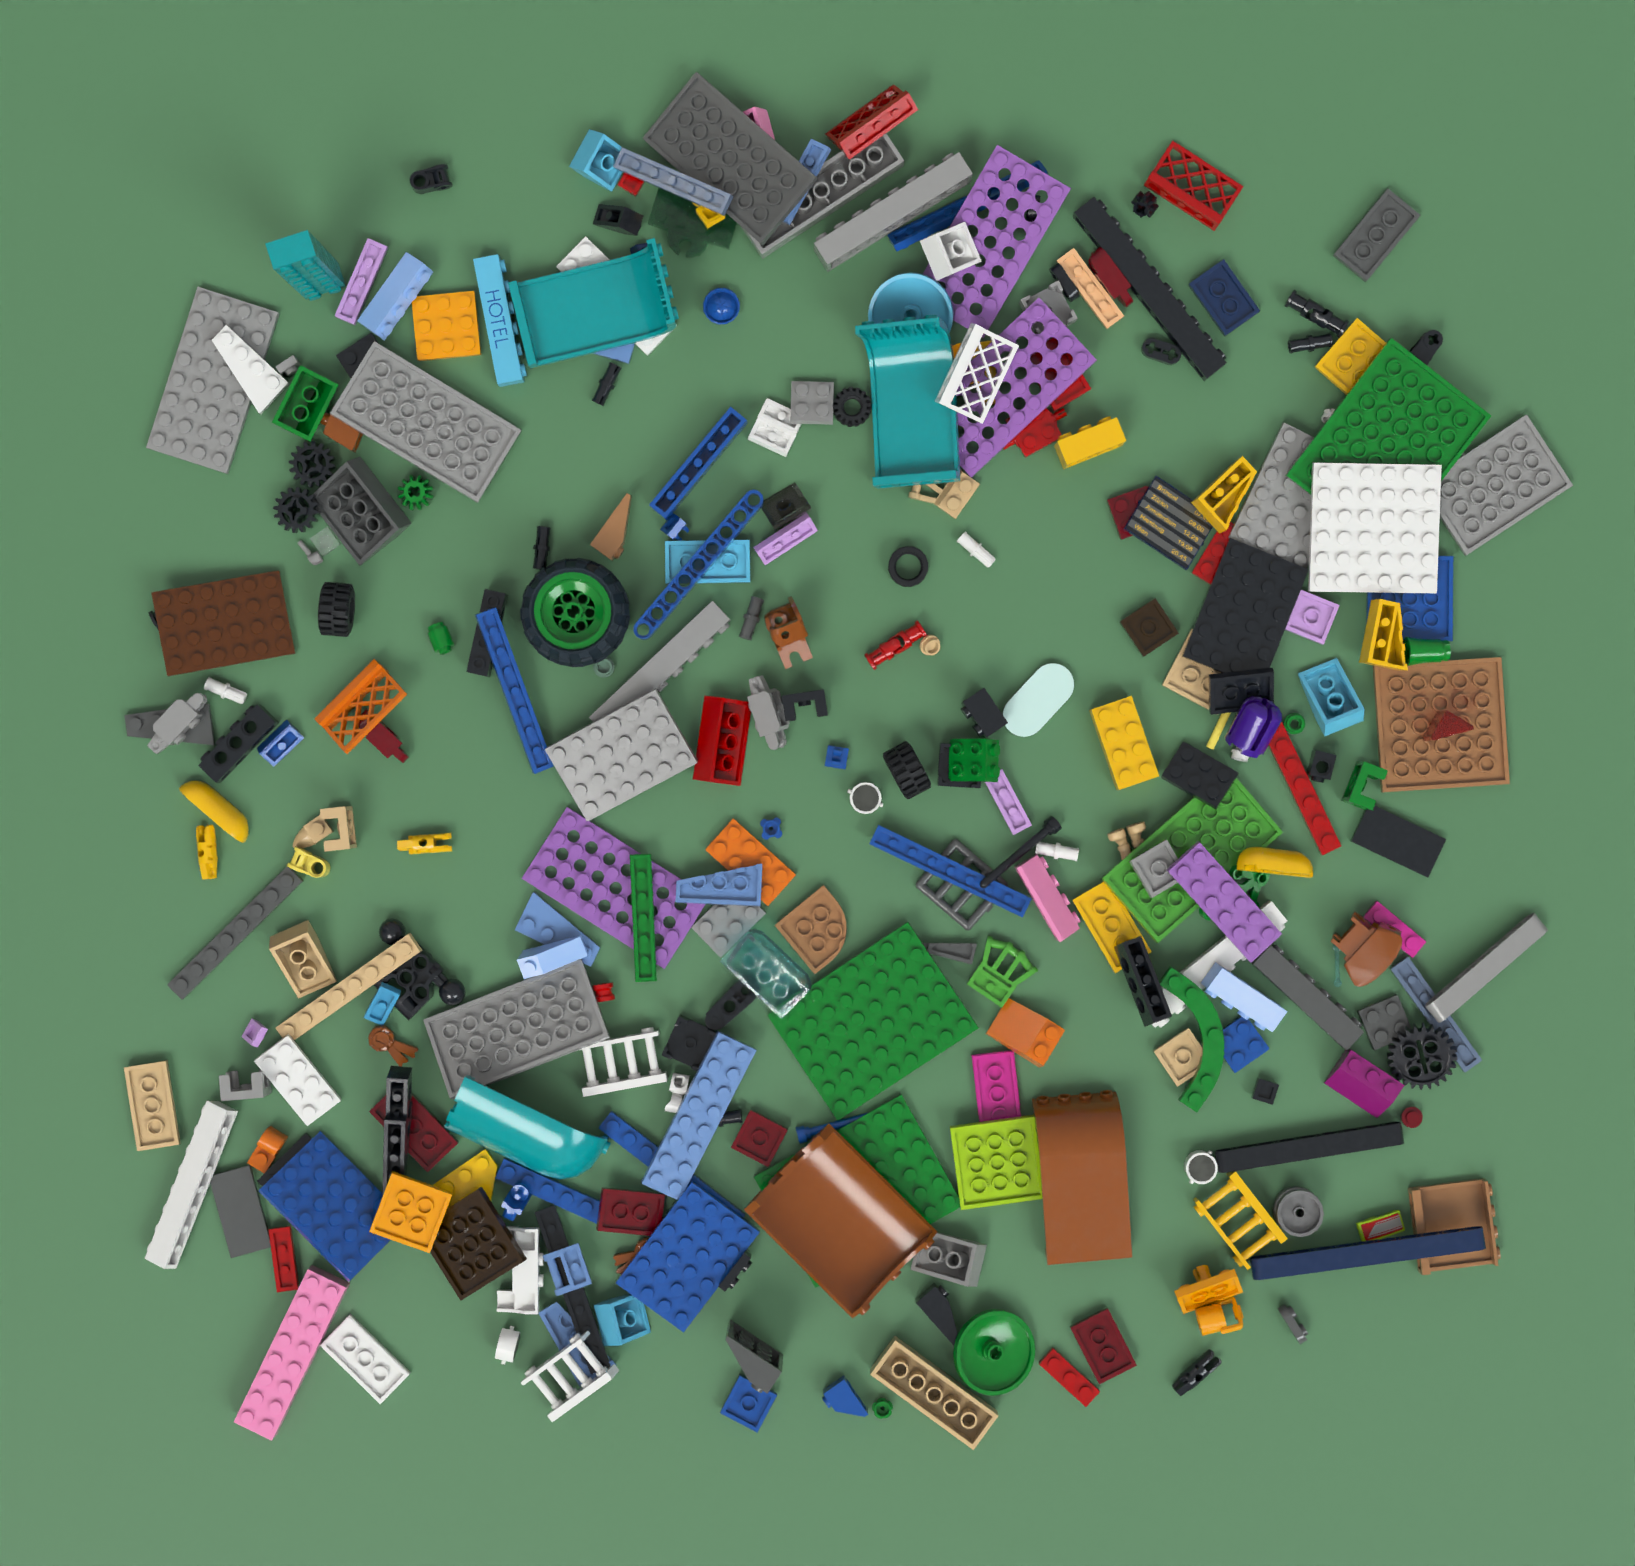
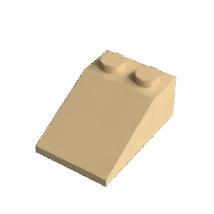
M309 920L270 936L269 950L298 999L337 982L321 942Z

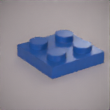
M1240 1016L1223 1028L1224 1059L1234 1073L1269 1050V1047L1249 1019L1246 1020Z
M740 1374L720 1413L758 1433L777 1397V1393L772 1390L768 1394L764 1391L762 1393L756 1391L751 1387L752 1383L749 1382L748 1378Z

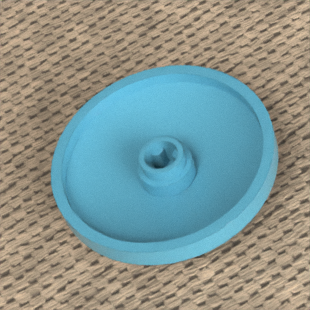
M907 272L889 278L876 290L869 305L868 321L878 324L882 323V320L894 319L895 322L903 321V318L916 317L917 320L924 319L926 315H937V317H940L945 322L950 333L954 313L951 299L940 283L927 275Z

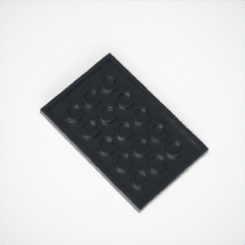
M1229 538L1182 657L1221 673L1270 668L1309 569Z

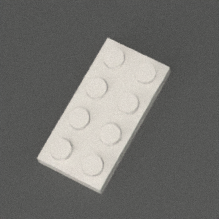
M289 1034L254 1060L307 1126L341 1101L340 1096Z

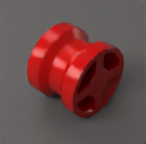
M613 982L592 985L597 1002L615 999V995L612 993Z

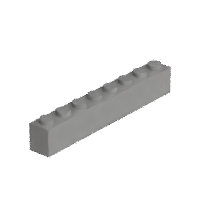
M713 601L709 603L589 718L594 722L655 688L660 693L668 685L666 681L671 676L676 678L684 670L682 666L687 661L692 663L699 656L697 652L702 647L708 648L715 641L713 637L718 632L722 634L730 627L728 623L731 620Z

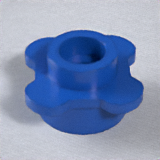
M779 818L761 820L760 825L763 827V839L767 840L770 837L780 838L782 836V831L780 830L781 820Z

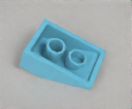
M1337 658L1298 673L1314 717L1324 736L1364 721L1365 709Z

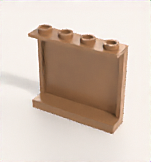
M1481 1178L1408 1188L1413 1234L1482 1226L1486 1249L1480 1251L1417 1259V1267L1420 1274L1429 1275L1432 1271L1487 1264L1499 1266L1498 1259H1501L1499 1247H1496L1495 1238H1498L1497 1227L1493 1226L1492 1218L1495 1217V1208L1490 1202V1196L1493 1195L1491 1184H1488L1487 1180Z

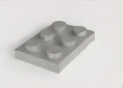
M715 904L691 928L721 958L766 912L760 906Z

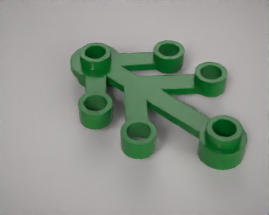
M1237 865L1232 866L1229 870V875L1236 880L1242 877L1248 879L1243 884H1237L1245 893L1251 889L1249 897L1259 907L1257 898L1261 887L1269 881L1270 874L1238 870L1237 875H1235ZM1199 908V915L1210 921L1211 919Z

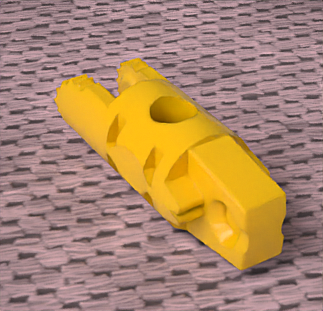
M212 824L206 825V827L199 825L196 827V839L202 879L217 878L218 862L215 828Z
M451 833L408 836V840L397 841V849L399 851H409V854L451 852L452 846H437L436 840H448L452 838ZM427 841L426 846L422 847L423 842Z

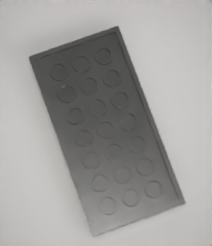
M697 72L643 137L651 147L681 173L731 194L733 199L726 213L762 245L766 243L818 180L813 173Z

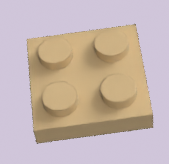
M1186 1028L1153 1050L1177 1087L1195 1075L1200 1057H1202V1047L1189 1028Z

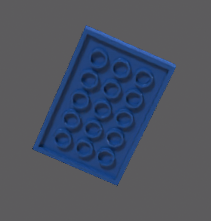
M321 1131L259 1189V1192L348 1282L390 1241L388 1238L369 1232L383 1194Z
M691 1181L680 1198L674 1203L618 1277L616 1284L684 1333L716 1291L720 1282L723 1281L730 1269L737 1263L744 1251L747 1250L760 1233V1230L695 1182Z

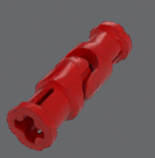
M917 620L913 626L905 631L901 630L889 638L887 642L881 643L879 648L870 654H864L873 670H876L879 664L893 659L895 655L910 648L912 643L921 637L927 636ZM896 638H901L905 642L904 647L901 646L900 641Z

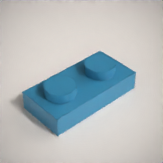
M381 982L364 1014V1018L379 1025H384L400 996L401 990Z

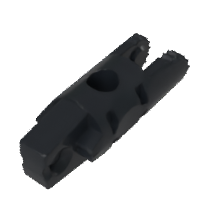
M1208 1349L1181 1373L1172 1385L1173 1389L1182 1396L1187 1391L1195 1388L1222 1363L1221 1359L1218 1357L1213 1358L1214 1352Z

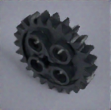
M1414 1023L1412 1030L1405 1026L1406 1033L1397 1032L1399 1039L1392 1037L1394 1045H1388V1049L1391 1051L1387 1053V1058L1390 1059L1387 1061L1388 1066L1392 1067L1390 1070L1392 1074H1396V1080L1399 1081L1403 1078V1085H1407L1410 1082L1411 1089L1416 1084L1419 1085L1420 1090L1426 1084L1429 1089H1431V1083L1440 1086L1439 1080L1441 1079L1446 1082L1445 1074L1452 1075L1450 1068H1456L1454 1062L1458 1060L1457 1054H1455L1457 1052L1456 1046H1452L1454 1041L1452 1038L1448 1039V1032L1442 1034L1441 1027L1434 1030L1433 1024L1425 1028V1024L1422 1023L1421 1027L1417 1028ZM1417 1040L1421 1041L1428 1069L1427 1073L1423 1071L1416 1043ZM1429 1042L1435 1043L1432 1047L1425 1046ZM1407 1047H1414L1410 1052L1404 1051ZM1434 1061L1440 1062L1437 1066L1430 1065ZM1412 1066H1418V1067H1419V1068H1418L1417 1070H1415V1071L1409 1070V1068L1412 1067Z

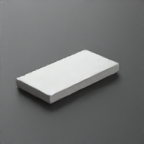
M351 1314L320 1345L379 1404L411 1373Z

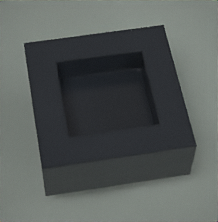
M1257 1078L1251 1098L1273 1105L1279 1084Z

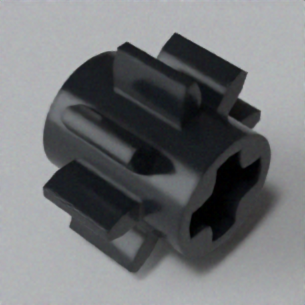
M1139 191L1131 201L1134 205L1133 212L1140 216V218L1146 215L1150 218L1159 207L1156 204L1157 197L1150 193V191L1144 194L1142 191Z

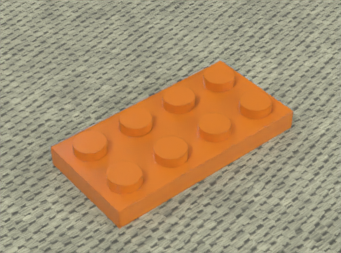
M734 818L705 849L728 871L762 863L761 901L767 906L796 876L791 869Z

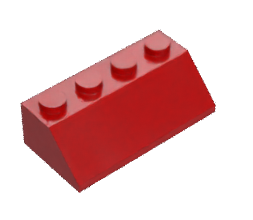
M704 695L696 752L698 763L694 766L693 780L741 786L751 715L747 701Z

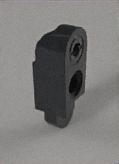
M741 978L736 981L705 1014L706 1026L711 1030L722 1029L757 997L758 987L756 983L749 978ZM745 986L750 990L746 995L741 992V989ZM727 1000H732L736 1005L735 1010L727 1011L724 1008V1003Z

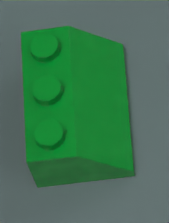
M300 365L272 423L311 442L339 384Z

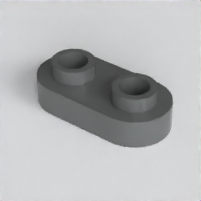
M1285 1304L1277 1308L1298 1343L1302 1344L1307 1341L1305 1336L1308 1335V1332L1302 1323L1298 1325L1294 1318L1297 1315L1291 1306L1286 1307Z

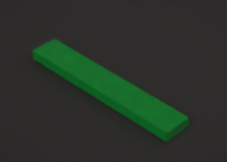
M631 854L630 873L635 982L657 981L651 854Z

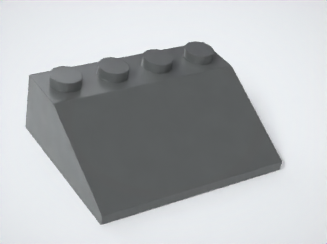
M361 457L344 463L313 494L316 496L313 502L320 503L316 510L321 511V517L359 566L388 545L412 524Z
M730 1320L725 1338L749 1382L752 1383L751 1387L760 1393L764 1391L768 1394L782 1373L783 1354Z

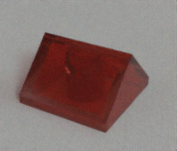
M1447 710L1437 711L1423 735V741H1433L1474 730V727Z

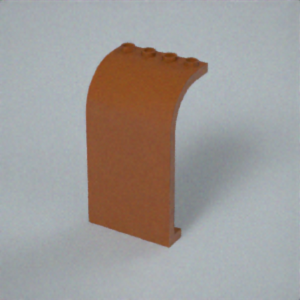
M1103 1090L1100 1093L1092 1094L1090 1092H1081L1079 1095L1060 1094L1058 1097L1039 1096L1036 1099H1032L1039 1147L1047 1265L1132 1258L1126 1147L1121 1108L1116 1091Z

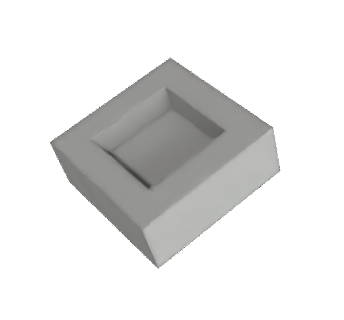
M292 355L275 367L282 376L287 375L289 377L297 372L301 364Z

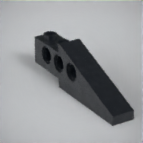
M391 1066L387 1075L382 1194H384L392 1171L405 1176L407 1174L413 1101H411L412 1067Z

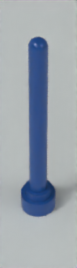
M867 1113L830 1122L829 1124L837 1130ZM827 1124L812 1128L804 1127V1125L795 1127L799 1143L808 1142V1139H812L811 1136H815Z

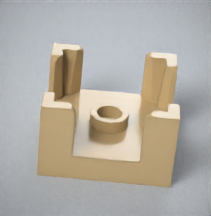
M343 806L320 809L321 819L338 818L337 829L340 835V839L324 841V852L357 848L353 807Z

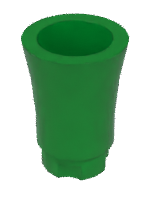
M1405 637L1403 640V644H1405V663L1407 666L1437 663L1450 659L1451 649L1448 640Z

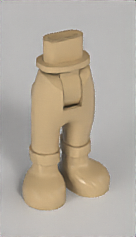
M1144 821L1126 826L1134 849L1144 841L1141 838V833L1146 829ZM1120 828L1107 834L1110 841H1115L1118 844L1117 848L1120 852L1121 860L1124 859L1131 852L1125 829Z

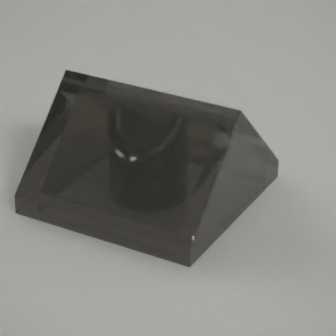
M796 483L765 499L761 508L775 532L806 512L812 511L811 506Z

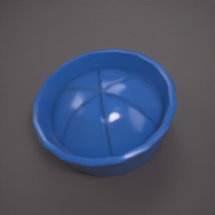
M716 288L710 291L705 296L703 302V311L706 317L716 324L732 322L740 310V302L737 295L727 288Z

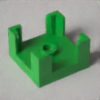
M1356 761L1341 801L1363 810H1373L1376 800L1361 795V792H1363L1366 786L1367 777L1374 780L1378 778L1384 780L1388 770L1365 761Z

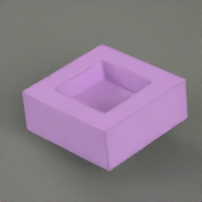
M251 1018L241 1037L250 1045L258 1048L268 1029L259 1021Z

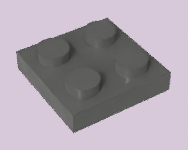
M1396 994L1357 1010L1373 1050L1391 1044L1392 1037L1399 1039L1397 1032L1406 1033L1405 1026L1412 1030L1399 997Z

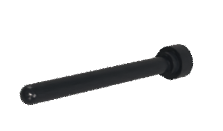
M1053 816L1046 819L1042 826L1043 828L980 881V887L986 888L1048 834L1052 835L1062 829L1060 823Z

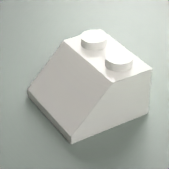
M966 222L920 241L936 281L982 262Z

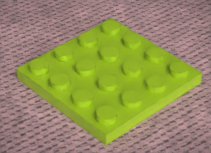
M1034 1115L950 1126L961 1210L1042 1199L1040 1159Z

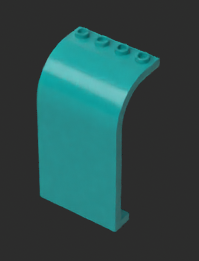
M655 238L646 240V248L631 255L522 282H508L528 366L534 368L645 341L675 329V320L679 319L676 306L672 307L670 299L674 298L671 285L667 286L665 278L669 277L666 264H661L660 257L664 256L661 243L656 244Z
M926 315L924 319L916 320V317L903 318V321L895 322L894 319L882 320V323L874 324L873 321H865L861 323L862 325L855 326V334L864 342L870 367L875 477H872L873 486L880 489L960 482L957 412L935 402L954 360L952 342L945 322L940 317H937V315ZM955 395L951 404L957 407V400Z

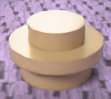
M935 635L925 636L920 642L921 652L925 655L937 654L940 650V640Z

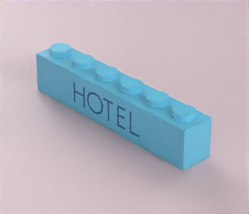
M498 254L473 259L497 384L499 387L524 383V376H527L525 364H521L520 356L523 355L521 343L516 341V335L519 334L517 322H513L511 315L515 314L513 301L508 299L507 293H510L509 281H505L503 274L507 272L505 260H501Z

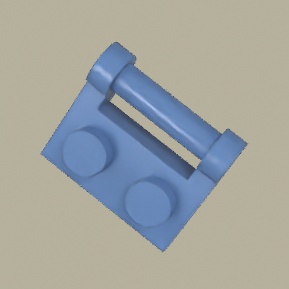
M579 1243L542 1255L544 1262L547 1261L556 1288L554 1290L556 1296L592 1284ZM557 1257L561 1258L569 1282L567 1286L563 1285L555 1261Z

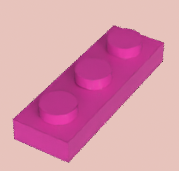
M1375 901L1363 916L1371 925L1374 922L1378 924L1383 922L1402 931L1401 937L1403 941L1401 950L1411 958L1426 943L1424 939L1378 901Z

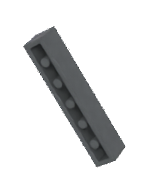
M1276 944L1273 947L1270 945L1251 962L1343 1049L1348 1050L1364 1033L1360 1028L1362 1024L1354 1017L1350 1019L1345 1014L1347 1010L1338 1002L1334 1004L1329 1000L1331 995L1323 988L1319 990L1313 984L1316 981L1307 973L1305 975L1301 974L1298 971L1300 968L1298 964L1292 959L1287 961L1282 956L1284 952Z

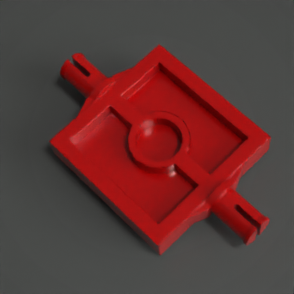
M1046 408L1009 442L1003 450L1015 444L1026 458L1057 441L1059 436L1062 435L1057 427V421L1067 416L1065 409L1062 408L1052 414ZM1010 417L1005 420L1006 424L1009 422Z

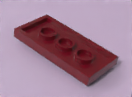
M412 1094L411 1101H413L408 1153L429 1172L459 1141ZM386 1096L369 1111L383 1127L386 1116Z

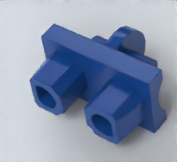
M517 1183L510 1189L501 1207L505 1208L502 1215L504 1218L514 1221L517 1214H522L532 1196L525 1184Z

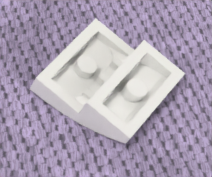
M767 398L748 436V440L786 457L802 424H790L791 409Z

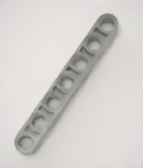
M1535 913L1525 917L1425 1004L1427 1010L1438 1023L1444 1021L1548 931L1547 927Z

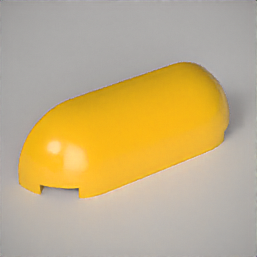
M197 780L186 782L179 787L180 792L224 831L238 841L245 843L249 835L247 818L206 782Z
M1249 847L1242 851L1237 860V870L1304 878L1313 877V866L1310 860L1304 854L1297 851Z

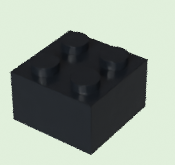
M982 688L961 703L963 706L961 708L962 713L967 719L971 717L975 723L972 727L979 737L983 735L986 738L1008 723L985 688Z

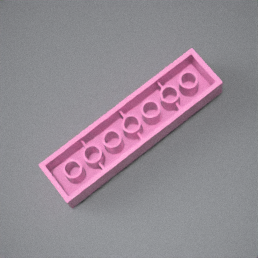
M314 1265L307 1269L234 1423L271 1441L275 1438L350 1285L349 1282Z

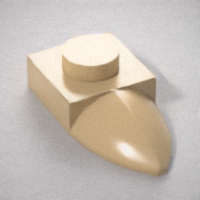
M319 815L304 825L298 832L293 842V848L295 846L300 848L313 846L334 831L326 819H321Z

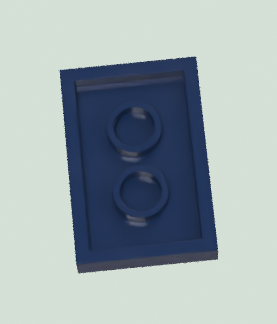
M1224 259L1188 284L1224 337L1260 312Z

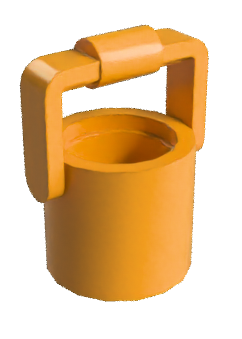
M1234 1297L1195 1309L1202 1336L1220 1331L1222 1334L1243 1328L1242 1319L1244 1316L1240 1305H1237ZM1232 1303V1310L1238 1324L1227 1326L1221 1306Z

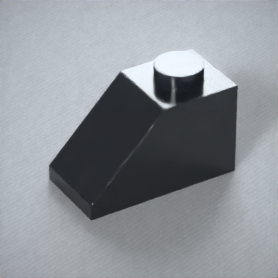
M599 204L593 225L621 234L637 236L641 228L643 215L627 207Z

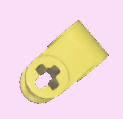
M295 846V853L287 867L315 878L325 877L329 874L331 868L327 860ZM318 862L323 865V871L320 874L315 871V865Z

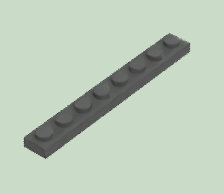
M286 867L167 984L168 987L183 1000L303 880L293 869Z

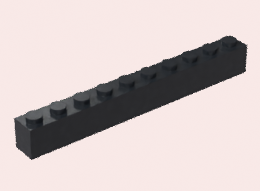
M1093 197L1075 211L1072 217L1097 248L1102 247L1130 283L1131 291L1174 345L1179 347L1182 355L1202 380L1206 381L1227 363L1225 361V354L1219 348L1216 350L1212 345L1213 340L1210 335L1200 330L1198 327L1200 324L1193 315H1188L1185 311V304L1180 299L1176 300L1172 295L1173 290L1170 285L1160 280L1158 270L1154 266L1150 267L1145 261L1147 259L1145 254L1140 249L1136 250L1132 245L1133 240L1130 235L1120 230V223L1114 216L1110 217L1108 215L1105 204L1100 199L1097 201Z

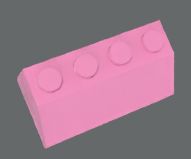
M1036 854L1014 868L1055 939L1061 942L1080 929L1078 923L1081 921L1075 911L1071 913L1067 907L1070 902L1064 893L1060 895L1056 888L1059 886V883L1055 876H1049L1046 870L1049 866L1044 857L1039 858Z

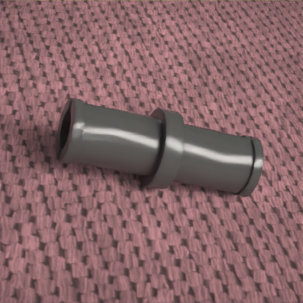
M751 596L747 613L743 616L744 623L739 634L740 638L752 641L756 623L760 621L758 617L764 600Z

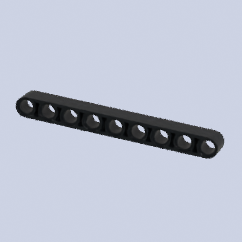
M1388 1122L1219 1149L1215 1151L1218 1173H1226L1404 1144L1401 1122Z

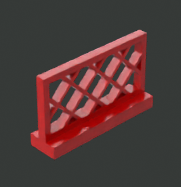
M893 84L825 134L850 160L919 109L909 92L906 90L903 92Z
M1174 141L1171 142L1144 184L1145 187L1213 231L1216 230L1244 187ZM1171 150L1178 151L1181 154L1182 160L1171 162L1169 154ZM1195 162L1198 164L1199 171L1189 173L1187 163ZM1183 164L1185 174L1175 176L1173 165ZM1169 167L1171 176L1164 178L1157 171L1159 168ZM1211 173L1215 175L1217 183L1207 185L1205 174ZM1201 175L1203 185L1192 187L1190 177ZM1186 178L1188 188H1179L1176 180ZM1230 185L1236 191L1233 195L1225 196L1222 186ZM1218 187L1221 197L1210 199L1208 189ZM1204 189L1206 200L1199 201L1195 198L1194 191ZM1222 201L1224 210L1221 214L1213 210V202Z

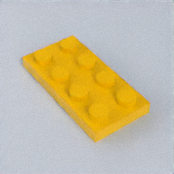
M1104 881L1072 899L1114 973L1122 970L1114 949L1115 946L1122 942L1141 936L1148 954L1152 952L1126 907Z

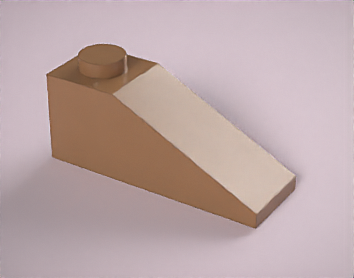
M628 493L590 544L611 561L614 558L618 559L625 550L622 547L625 544L632 500L631 495Z

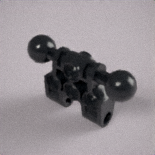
M393 918L385 920L379 929L381 940L388 945L395 944L405 937L406 933L403 923ZM420 944L421 952L373 985L378 990L381 982L387 984L392 978H395L397 983L406 989V993L395 1003L394 1007L408 1021L434 996L433 982L439 987L441 1000L448 1005H457L465 997V987L462 982L457 979H448L442 973L445 969ZM419 957L426 959V967H421L418 964ZM405 971L412 975L411 982H407L403 978ZM419 987H424L427 990L426 997L419 995Z

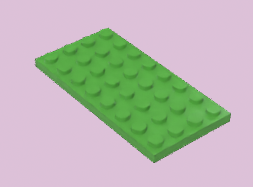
M1236 778L1217 810L1193 797L1101 879L1156 943H1159L1199 906L1178 883L1150 898L1131 866L1130 860L1164 840H1168L1179 859L1199 841L1229 874L1230 868L1237 865V860L1242 851L1249 847L1266 848L1283 831Z

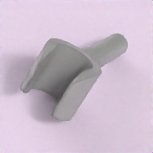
M302 540L297 543L313 565L323 562L318 551L311 553Z

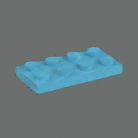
M706 540L665 541L666 584H669ZM734 540L697 584L751 583L750 540ZM715 543L709 544L707 552L709 554H716L719 549L718 545ZM700 559L693 563V568L697 571L702 570L705 566L704 561ZM682 576L679 580V584L691 583L689 576Z

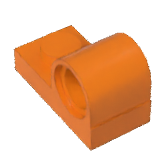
M272 1126L268 1127L260 1137L257 1147L247 1163L265 1173L272 1165L288 1136Z

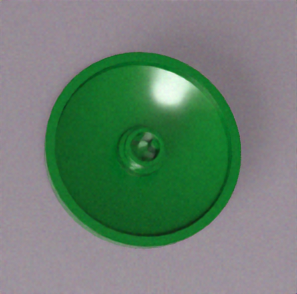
M991 1309L976 1314L963 1325L957 1335L953 1351L956 1371L968 1387L984 1395H1002L1014 1390L1026 1379L1034 1363L1035 1342L1030 1328L1021 1318L1005 1310Z

